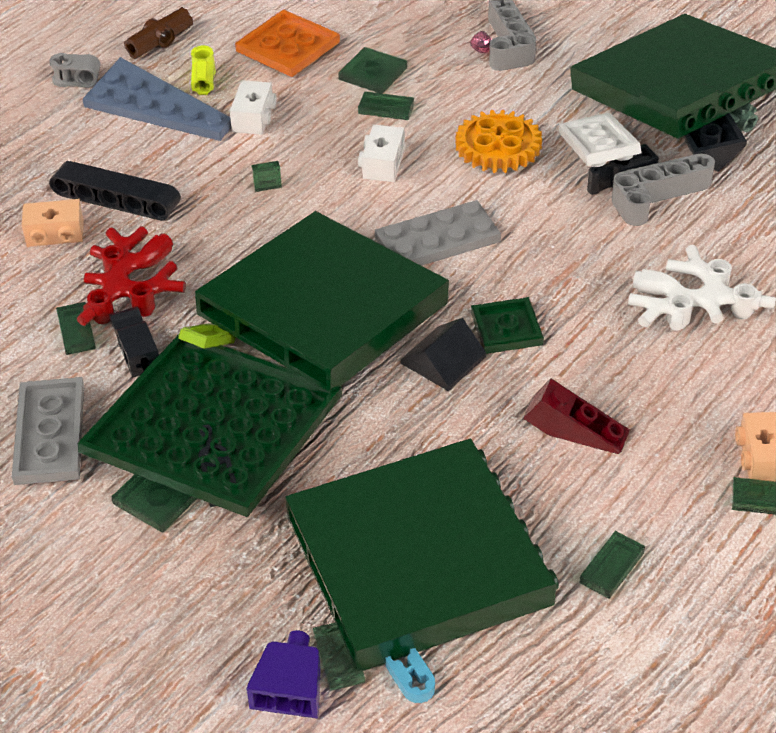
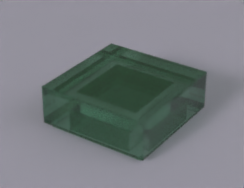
M279 161L251 165L255 192L282 188Z

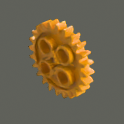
M491 110L489 115L481 111L480 117L471 115V121L464 119L463 125L458 126L455 141L456 151H458L459 157H464V163L472 162L473 168L481 165L482 171L492 168L493 173H496L498 169H502L504 173H507L510 167L518 171V165L526 168L527 161L534 163L535 156L540 155V150H542V131H538V125H532V119L524 121V114L516 117L515 111H512L509 115L505 114L504 110H501L499 114Z

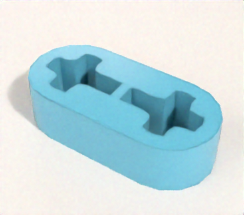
M416 648L410 649V654L407 656V668H405L400 660L393 661L391 656L385 658L387 670L409 701L423 703L432 698L435 693V678ZM412 676H415L420 684L425 683V689L420 690L418 687H413Z

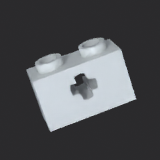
M241 80L230 109L232 132L263 135L266 124L269 125L271 121V109L276 107L277 97L276 93H272V82Z
M373 124L370 135H365L364 151H360L358 158V167L362 168L363 179L395 182L405 150V131L403 127Z

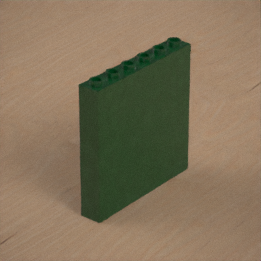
M684 13L570 66L572 90L679 139L727 113L776 90V48ZM680 74L718 90V100L678 120L642 104L639 95Z
M314 211L195 291L196 311L200 317L332 393L448 303L449 280L335 220Z
M471 438L285 496L288 520L358 673L385 664L386 657L391 656V659L394 661L408 656L410 649L416 648L420 652L555 605V593L559 588L556 574L552 569H547L538 544H533L530 540L526 523L523 519L519 520L517 518L510 496L503 494L497 474L489 470L483 450H478Z

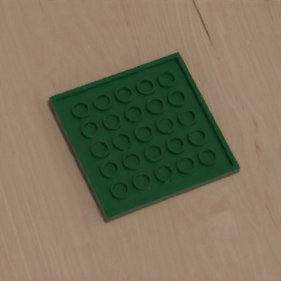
M178 334L77 443L78 452L242 516L249 517L341 398L342 387L340 386L332 393H329L289 368L222 345L204 349L178 339ZM209 424L213 432L210 443L211 450H209L208 455L199 457L201 449L207 446L206 441L209 436L208 430L203 425ZM199 430L205 433L204 437L200 435ZM214 445H221L224 448H226L227 451L216 450L214 448ZM229 456L232 467L227 468L225 462L220 465L218 457ZM212 462L216 467L206 466L207 472H202L200 464ZM234 473L237 483L229 482L231 480L229 474Z

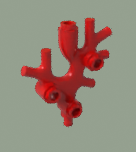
M140 226L130 236L123 237L115 228H109L106 231V236L114 245H109L105 248L93 245L90 249L91 256L102 260L105 273L86 272L84 275L85 284L101 285L102 289L93 290L88 294L87 303L83 306L84 311L77 317L78 323L86 326L92 319L98 324L109 323V314L114 313L113 302L122 297L130 298L132 308L138 306L141 316L147 317L153 313L156 307L154 295L161 292L185 293V281L168 280L178 269L173 261H169L155 276L148 280L134 281L128 277L135 270L150 268L160 263L172 251V239L164 233H161L159 236L155 235L139 252L131 253L130 251L148 235L147 229Z

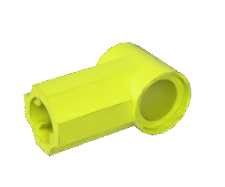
M201 45L193 48L191 51V89L199 95H208L211 90H214V75L216 73L214 52L211 47Z

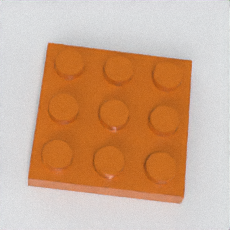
M283 9L237 41L235 48L236 52L293 77L340 42V34Z

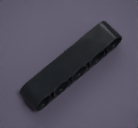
M72 161L64 162L49 180L50 188L59 196L80 199L82 202L161 221L169 217L181 200L179 191L169 184Z

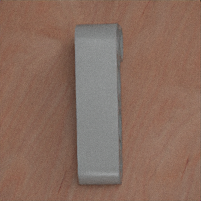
M489 0L488 20L498 36L490 41V67L494 70L504 71L532 65L535 62L536 36L513 0Z
M701 153L619 172L614 176L612 203L627 224L641 226L648 221L650 203L709 189L712 184L715 160L710 155Z

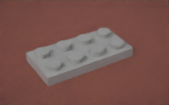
M478 200L375 229V239L384 247L422 266L501 242V233Z
M82 377L20 382L12 467L14 485L80 479L81 453L78 452L77 443L82 439L84 382Z

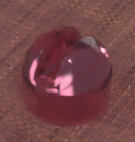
M480 31L473 36L470 45L479 53H487L490 51V41L492 39L485 31Z

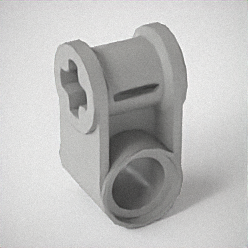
M55 54L50 58V66L54 70V75L52 76L53 83L58 87H92L97 83L101 63L97 57L90 54Z

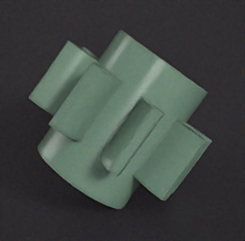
M750 103L730 112L741 132L751 131L758 120L757 115L754 114L757 108Z

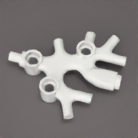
M690 245L686 248L689 261L668 259L666 271L697 276L704 282L703 287L689 289L666 273L642 269V271H635L633 288L638 289V292L665 295L667 297L656 298L630 293L628 305L647 309L638 319L641 326L648 327L660 314H667L666 319L670 328L678 331L690 323L692 307L704 308L709 313L711 321L719 323L723 320L720 310L721 305H731L730 309L736 318L747 319L755 310H758V307L774 309L776 297L761 295V291L747 283L738 284L734 288L729 287L731 264L723 259H714L706 263L700 257L697 246Z

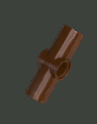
M183 7L160 20L151 18L144 24L143 30L124 41L125 49L130 57L137 59L158 46L167 48L173 43L176 35L193 25V18L188 10Z

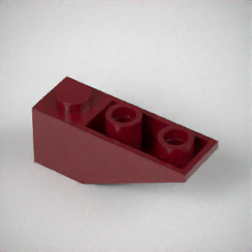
M552 378L532 397L523 417L524 420L549 436L615 454L622 452L630 429Z

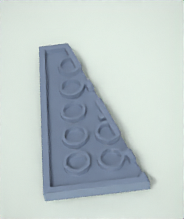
M121 57L83 98L85 108L221 141L231 129V119L229 116Z

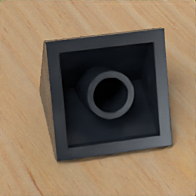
M730 113L683 136L693 155L702 153L714 158V169L718 172L747 144L745 137Z
M462 317L438 326L401 358V364L449 391L486 357V351Z

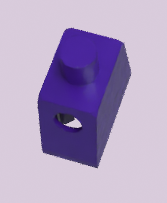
M294 630L289 633L287 643L272 641L267 644L247 685L249 709L318 719L321 674L319 649L308 646L310 636L307 633Z

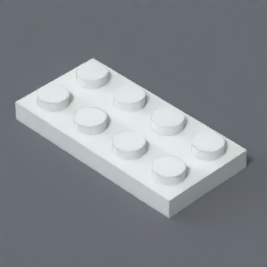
M610 112L558 124L560 135L587 166L600 167L605 165L607 161L615 159L625 161L633 158V155L641 154L640 142Z

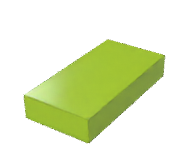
M208 323L181 328L178 339L205 349L233 344L236 337L216 325Z

